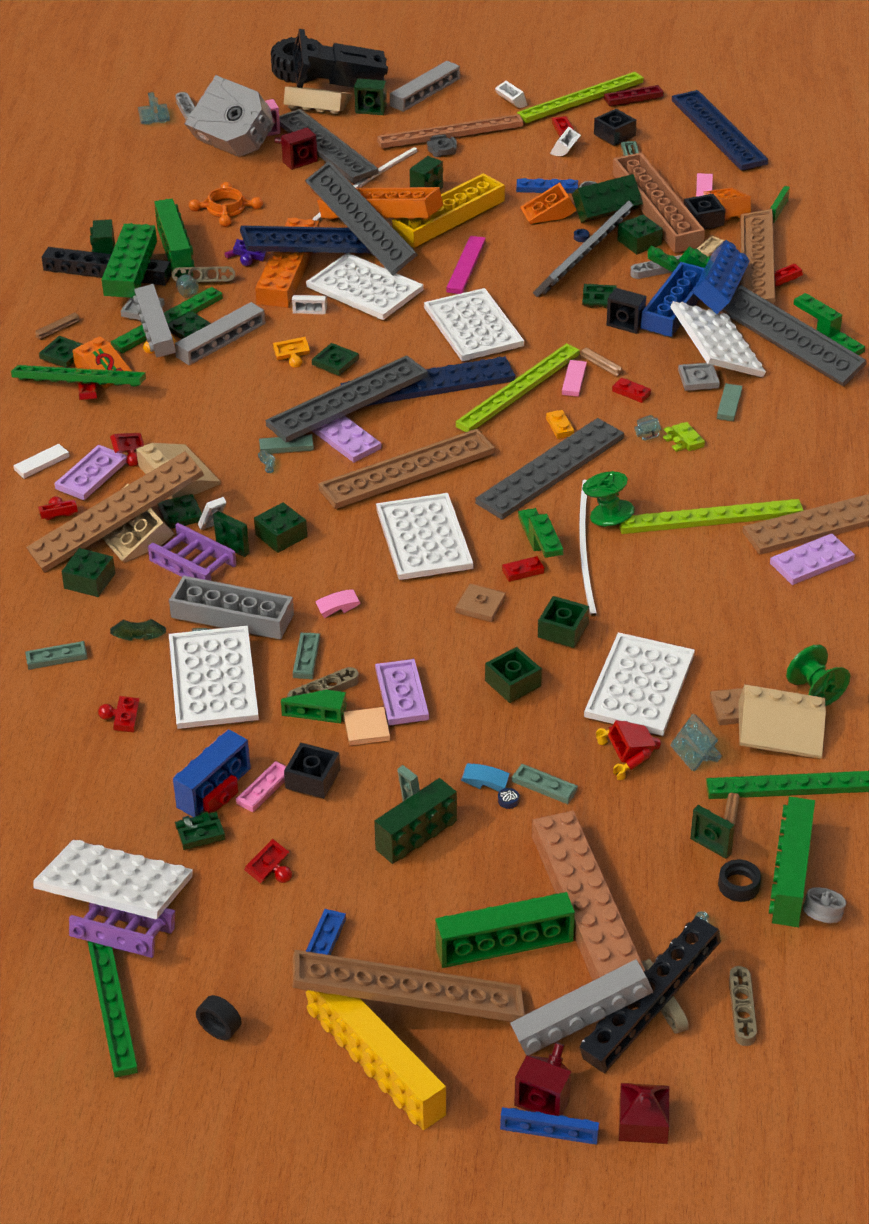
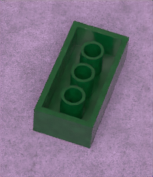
M634 174L580 187L572 193L581 223L614 215L628 201L633 204L629 210L637 209L643 204Z
M438 778L374 820L375 850L390 863L394 864L414 849L421 847L423 843L432 837H436L447 827L452 826L457 821V791L441 778Z

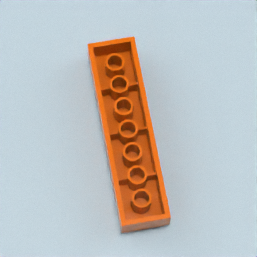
M440 187L356 188L384 219L394 218L397 220L408 218L411 220L421 218L424 220L430 218L433 213L443 206ZM321 198L317 200L321 218H338Z
M288 218L285 226L319 227V221ZM272 252L255 287L256 304L288 308L313 252Z

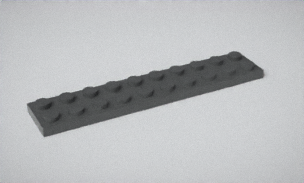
M301 109L279 116L280 126L288 133L308 127L316 134L317 155L325 162L330 161L352 183L379 174L378 168Z
M330 161L305 180L310 188L392 276L418 256L410 245Z
M628 201L557 267L538 286L533 294L536 297L541 293L545 295L551 289L550 285L553 287L559 281V278L562 279L575 264H578L591 249L623 221V218L631 212L629 209L633 204Z
M742 285L736 289L731 301L721 310L722 313L727 314L730 318L843 387L867 364L864 358Z
M406 355L265 420L266 426L287 443L428 377V371Z
M597 418L476 497L475 504L503 520L624 439V432Z

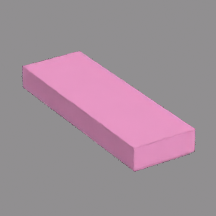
M569 361L562 395L579 397L587 362Z
M275 761L236 798V804L254 812L285 782L284 770L286 766Z

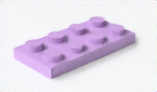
M346 416L340 417L312 431L353 463L381 449V442Z
M97 445L54 483L55 489L85 500L127 463V455L115 453L114 450Z
M829 534L771 557L770 564L788 582L794 585L853 561L855 554L837 537Z
M415 659L375 664L388 725L429 720V713Z

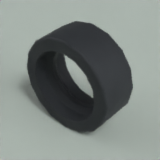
M736 859L726 862L721 867L718 886L720 892L725 897L733 901L742 902L755 898L759 893L761 873L755 864L747 860ZM732 875H744L750 878L753 883L747 886H737L730 883L727 878Z
M208 996L196 1010V1018L199 1024L211 1036L220 1040L230 1039L242 1024L238 1011L232 1004L220 996Z

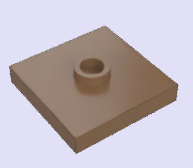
M469 584L455 607V612L492 622L506 598V593Z

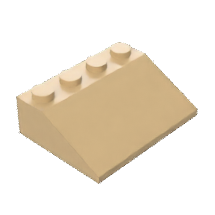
M285 87L284 104L288 105V108L297 109V106H301L302 110L316 108L318 112L330 110V113L338 114L339 111H344L352 97V93L305 87Z
M150 443L136 449L138 466L145 474L184 451L189 454L203 471V477L171 495L168 499L190 494L195 495L221 484L220 480L185 444Z
M150 508L102 537V539L121 561L125 563L147 553L148 546L151 543L162 546L174 533Z
M744 684L738 701L739 745L818 759L822 758L826 716L825 698Z

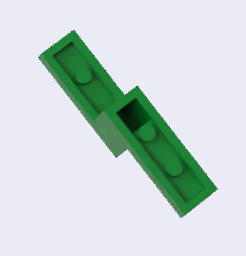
M652 245L648 249V259L671 272L676 269L680 262L705 268L711 257L690 246L679 260Z
M807 293L794 299L793 305L818 319L817 331L857 355L865 352L864 345L840 332L843 316L841 313Z
M536 508L518 511V518L533 551L541 550L545 558L563 555V547L547 514L539 515Z

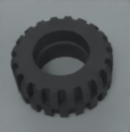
M292 37L282 39L272 47L271 68L273 74L280 80L296 83L293 60L296 38Z

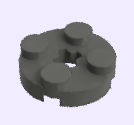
M435 135L430 138V141H427V149L430 153H433L434 157L448 154L454 155L457 149V140L452 136L450 139L446 138V135Z

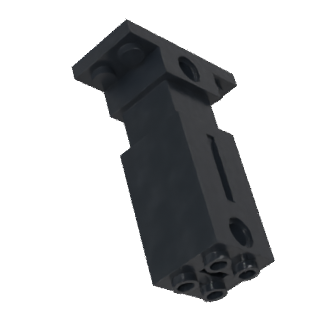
M299 29L293 49L296 85L298 88H303V84L307 80L313 81L314 77L329 79V84L354 88L357 79L384 80V76L388 73V66H386L387 58L384 55V51L334 43L333 47L318 45L317 40L307 38L305 29Z

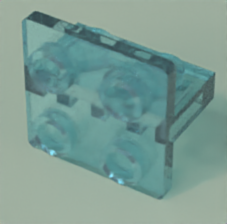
M154 92L148 93L149 106L138 107L141 124L170 121L167 104L159 105L158 98H155Z
M696 714L691 715L670 744L692 771H696L703 761L718 762L722 757L714 747L718 739Z

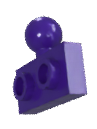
M236 239L232 253L241 256L240 262L243 266H250L253 259L263 262L267 251H247L244 241Z

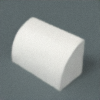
M504 81L495 88L499 96L518 108L527 106L524 92L508 81Z
M568 127L557 140L550 154L554 156L567 154L581 135Z
M293 295V313L326 314L327 296Z

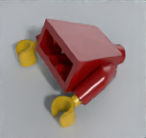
M615 720L613 726L608 727L609 730L600 728L596 731L598 744H606L609 737L621 762L626 763L624 765L616 764L613 768L614 775L617 774V780L619 781L625 779L628 769L632 770L651 757L652 752L658 750L661 746L660 739L652 737L646 726L628 721Z

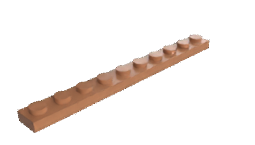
M519 114L381 135L377 136V142L381 149H389L395 146L401 147L408 144L427 142L435 135H446V138H451V136L459 138L465 135L489 133L490 131H502L509 128L516 129L523 126V120Z

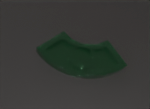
M123 619L110 628L111 635L125 640H133V638L149 640L166 633V627L153 619L140 623L129 622Z

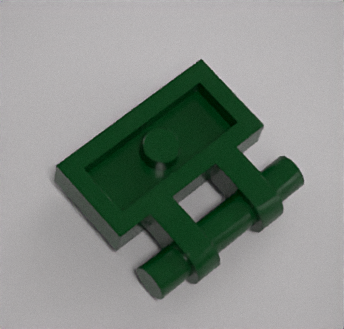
M584 284L582 305H589V307L604 306V308H607L608 297L617 288V285Z
M208 811L202 812L201 815L191 818L189 816L182 817V820L174 822L183 850L225 840V833L216 811L208 813Z

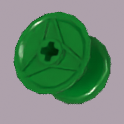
M615 471L603 472L594 475L583 484L582 490L589 497L597 498L599 504L591 511L590 520L592 523L599 526L616 525L626 521L634 514L635 507L633 504L617 497L619 496L618 492L622 491L627 485L628 478L625 474Z
M812 645L799 652L790 662L786 678L793 685L808 683L811 686L808 695L825 698V706H828L839 699L846 691L851 675L849 670L843 667H834L826 670L825 665L828 661L826 647Z

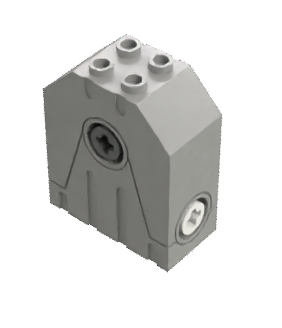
M215 75L213 81L197 103V106L191 112L188 120L184 123L197 140L238 157L258 150L274 125L271 109L259 92Z

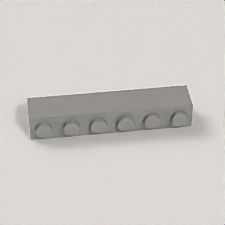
M445 61L391 92L390 106L404 112L459 80L460 66Z
M154 284L134 289L135 296H133V300L147 342L149 343L150 351H154L156 358L176 353L173 338Z
M250 302L175 343L176 357L188 365L195 363L264 325V309Z
M637 959L512 1021L511 1026L525 1054L530 1055L653 993V990Z

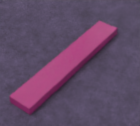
M469 237L446 287L447 293L461 294L464 292L484 247V237Z

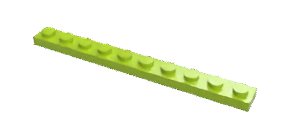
M632 72L517 112V114L521 116L523 122L530 123L568 108L602 98L604 94L637 86L643 83L644 77L636 72Z
M566 343L458 419L456 427L464 432L477 429L567 365L570 360L578 357L580 350Z
M799 499L646 513L632 515L626 521L619 523L621 534L769 520L804 510Z

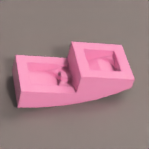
M697 173L696 197L702 196L703 191L712 190L713 174Z
M353 589L336 592L315 601L324 618L342 609L343 613H346L361 604Z

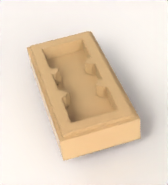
M711 236L697 249L704 255L711 256L724 240Z

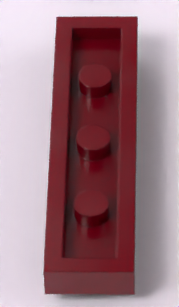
M659 85L607 93L604 94V100L609 106H616L618 104L663 97L664 91Z

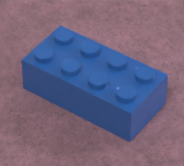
M228 729L209 747L205 748L198 757L191 760L181 772H178L173 778L176 808L192 817L199 816L204 812L203 798L230 775L237 777L238 781L251 769L248 739Z

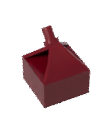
M308 127L282 135L281 138L275 137V143L282 144L283 163L291 170L318 162L316 134Z
M555 1042L553 1052L549 1054L548 1058L526 1055L515 1076L514 1106L529 1112H542L555 1116L563 1115L570 1101L571 1071L562 1063L563 1058L561 1057L565 1045Z
M621 1083L618 1141L668 1144L669 1086Z

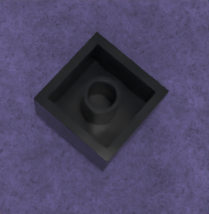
M614 109L594 118V135L611 145H617L636 136L637 120L618 109Z
M714 194L684 199V205L704 229L724 226L726 209Z
M615 288L608 297L606 326L637 334L641 329L642 311L646 307L647 296Z
M300 742L284 770L285 788L325 799L340 771L339 752Z

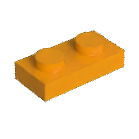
M563 410L546 413V419L557 439L574 434V429Z

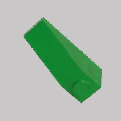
M321 690L281 699L282 716L340 724L343 720V712H345L347 707L346 692Z

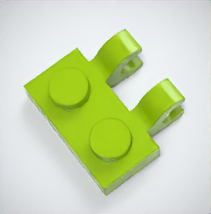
M688 422L664 428L667 435H664L663 438L667 442L673 440L676 445L672 446L676 452L685 448L691 451L703 448L705 445V441Z

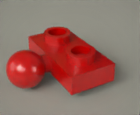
M141 433L111 435L110 439L114 452L127 453V464L132 467L137 466L136 449L144 446Z
M58 496L50 498L48 505L38 506L41 519L45 518V520H51L60 515L71 516L78 512L75 500L63 502Z
M119 696L117 709H114L110 704H103L98 709V715L103 720L115 717L113 730L134 733L140 698Z
M272 839L245 866L244 870L260 884L272 872L275 873V878L278 882L286 883L291 880L292 871L289 867L279 866V864L288 856L289 851Z

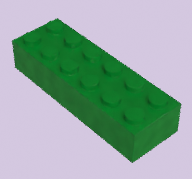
M173 198L154 201L157 230L167 260L170 261L171 272L179 267H195L191 256L193 255V248L190 246V239L187 236V230L184 227L178 205L174 203ZM179 270L175 277L188 276L189 270H186L187 274H183Z
M133 223L123 225L101 279L104 296L128 298L135 296L134 289L141 286L157 244L155 225Z
M789 796L788 805H783L782 817L786 818V820L781 819L780 833L784 835H779L777 848L782 851H777L775 866H779V868L775 867L773 882L777 884H772L771 899L775 901L770 900L768 913L773 914V924L799 928L815 800Z
M568 893L552 894L435 918L436 950L442 968L573 942L575 912Z

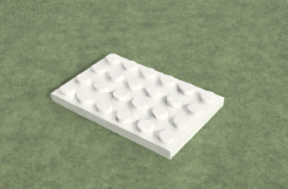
M350 253L344 254L306 281L308 288L382 320L424 290L423 284L397 273L392 276L387 269Z
M485 288L424 302L425 310L461 361H468L524 346L523 338Z
M673 301L670 306L707 364L759 377L765 375L766 371L762 367V363L755 357V353L751 351L749 344L744 341L742 334L738 332L727 314H716L711 309L704 310L699 306L693 307L684 302L678 303Z
M448 493L376 503V510L399 580L473 569V561Z
M248 626L169 634L177 729L259 720Z
M618 632L585 708L584 717L614 724L615 720L628 721L646 726L649 733L663 736L694 658L695 650Z
M72 840L34 879L33 888L158 919L192 878L193 869L185 868L182 865L165 863L162 860L145 858L142 855L125 853L122 850L104 848L102 845H92L81 840Z

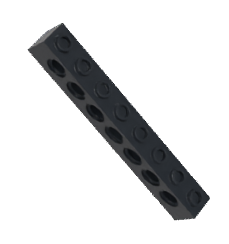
M48 247L41 258L43 271L102 278L111 254ZM151 259L142 283L166 286L172 275L170 261Z
M698 916L691 922H688L682 933L670 942L665 952L659 954L654 964L644 971L653 993L600 1020L595 1030L589 1036H586L579 1046L583 1060L605 1074L721 943L719 929Z

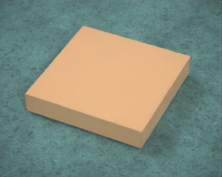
M384 707L343 712L349 746L390 741Z

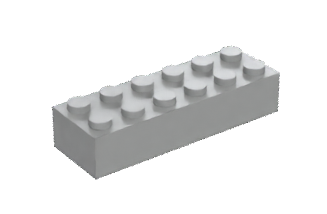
M188 576L182 577L169 599L171 618L220 628L248 626V633L280 640L294 615L293 597Z

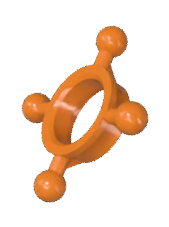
M223 182L220 188L211 191L204 202H200L197 199L189 202L191 211L207 208L210 214L220 217L219 223L223 227H228L231 224V217L243 212L245 207L252 206L254 209H260L263 205V201L259 197L247 200L238 189L232 188L229 182ZM221 199L237 200L236 202L231 204L214 203L215 201Z

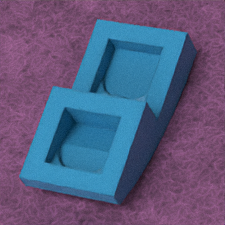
M467 763L461 781L478 789L485 785L499 792L506 787L510 773L486 765Z

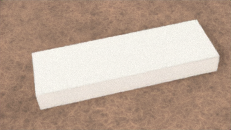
M57 444L13 465L14 471L25 479L68 458L69 452L60 444Z
M224 497L206 503L198 523L200 530L214 526L213 514L217 511H223L226 505Z

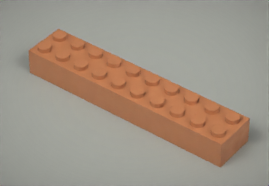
M642 153L613 158L614 177L619 178L634 174L643 202L639 206L640 210L646 217L663 228L662 238L674 253L685 251L689 246L696 249L704 243V228Z
M569 811L532 819V838L555 893L567 892L575 912L574 938L592 980L594 981L637 959L644 972L645 969L575 812Z

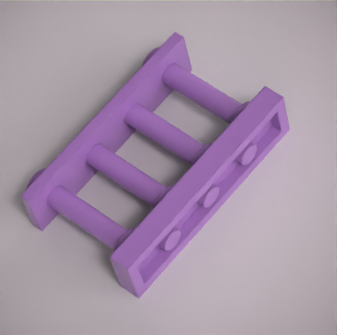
M179 523L175 525L177 536L162 547L151 543L148 546L149 560L181 577L188 576L211 581V574L224 563L232 567L236 566L234 550ZM181 541L188 544L177 554L170 551ZM195 549L202 551L192 561L185 559ZM209 556L217 559L207 568L199 566Z
M89 902V912L84 918L73 915L69 917V936L150 958L154 956V939L157 933L163 931L171 934L175 929V910L168 908L164 910L158 919H153ZM97 915L109 917L104 923L93 921ZM118 920L129 923L125 929L114 926ZM139 925L150 928L146 934L134 932Z

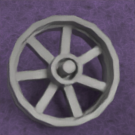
M821 887L808 890L803 904V910L808 916L825 923L841 921L846 906V900L842 895Z

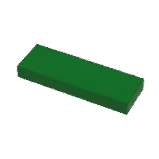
M789 186L782 188L770 208L773 211V223H775L788 202Z

